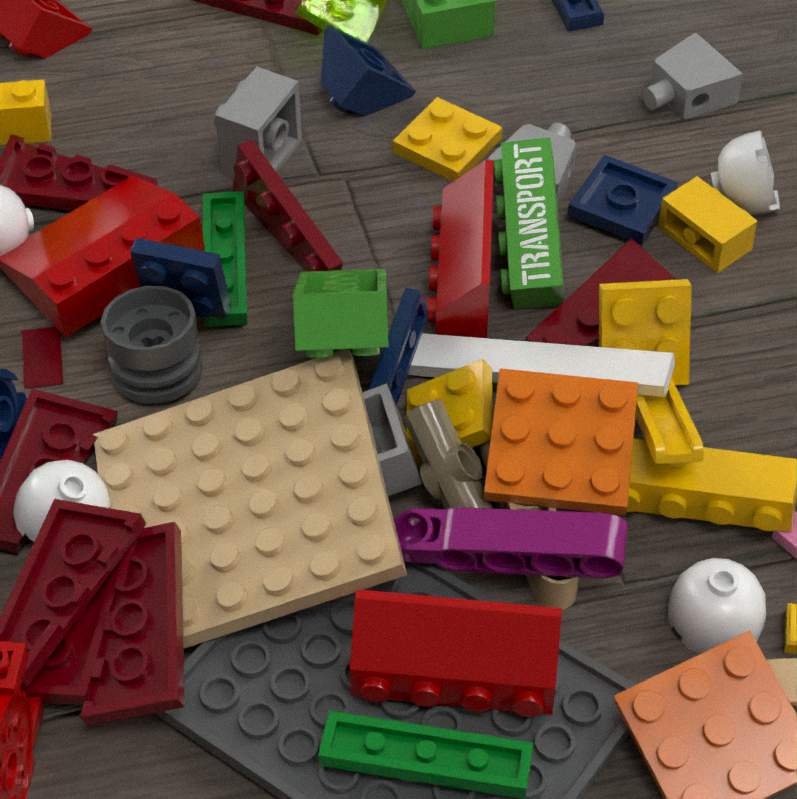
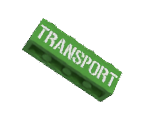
M551 137L501 142L502 159L494 160L496 184H503L504 195L496 196L499 221L506 220V231L499 232L501 257H508L509 265L508 269H501L503 295L511 294L514 310L561 305L565 300Z

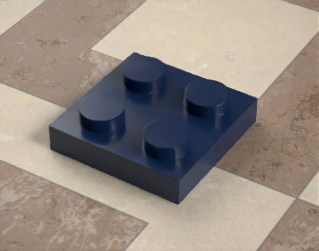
M604 155L569 203L568 216L628 240L632 238L636 243L642 245L659 220L662 198L675 191L678 182Z
M141 238L135 239L130 253L140 287L166 286L182 292L192 302L195 315L205 318L210 316L222 319L227 318L232 305L220 254Z

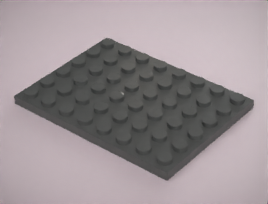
M405 561L406 576L363 589L497 602L435 564H417ZM354 592L203 642L184 662L185 707L154 713L279 799H521L319 766L318 754L329 710L534 743L526 799H581L630 734L613 702V696L636 684L560 639L553 715L540 714L527 717L513 711L489 709L475 712L461 706L438 704L432 707H423L409 701L387 699L382 702H372L362 697L351 696L350 657L356 594Z

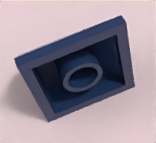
M330 24L324 30L321 84L331 94L329 101L337 109L344 113H348L351 110L362 116H367L409 99L415 94L416 90L378 48Z

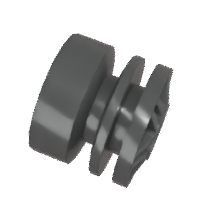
M143 286L130 289L115 297L104 309L101 325L108 352L110 372L114 387L124 397L139 403L159 404L178 399L190 392L198 383L203 364L200 355V345L197 339L196 315L192 302L182 292L166 286Z

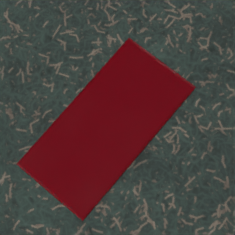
M55 326L21 330L24 389L64 384L60 331Z

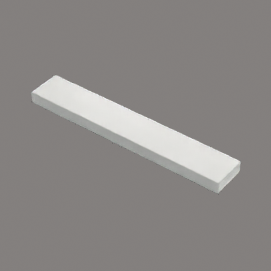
M422 333L408 375L439 377L483 359L492 368V382L498 383L499 369L502 368L638 382L637 395L666 397L675 366L674 353Z

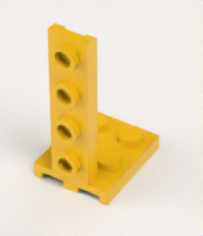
M688 279L599 284V347L674 353L675 366L666 397L637 395L635 417L655 464H663L667 467H683L689 462H703L702 440L675 386L689 385L691 283Z

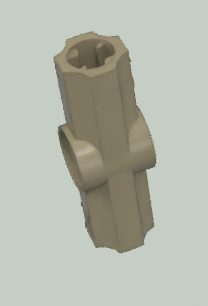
M432 400L407 412L403 419L424 462L420 467V476L427 491L436 499L441 500L445 509L457 507L492 509L490 502L484 500V490L479 481L483 474L480 460L469 445L460 441L442 400Z

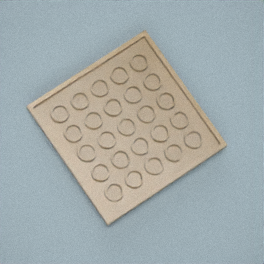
M342 349L334 352L333 356L315 358L93 434L98 437L94 443L98 476L107 486L111 500L110 508L141 513L146 522L144 528L175 521L181 530L183 649L354 593L356 589L363 590L407 575L354 358L350 349Z

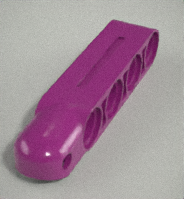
M462 507L450 509L412 508L402 512L394 519L403 559L408 563L438 564L445 569L459 572L613 578L619 576L624 568L628 525L621 517L613 514ZM414 517L420 521H411L409 519Z

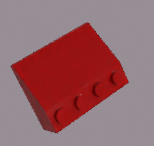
M131 176L26 238L18 247L0 256V268L52 324L67 337L103 315L104 309L115 297L130 289L140 287L130 253L136 238L205 251L200 217L175 193Z

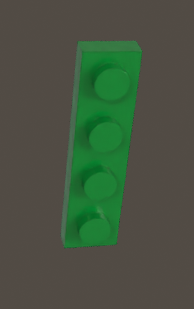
M244 191L203 193V239L205 252L220 254L232 305L226 319L213 316L204 317L205 327L248 325Z
M329 710L318 760L319 766L526 799L534 743Z

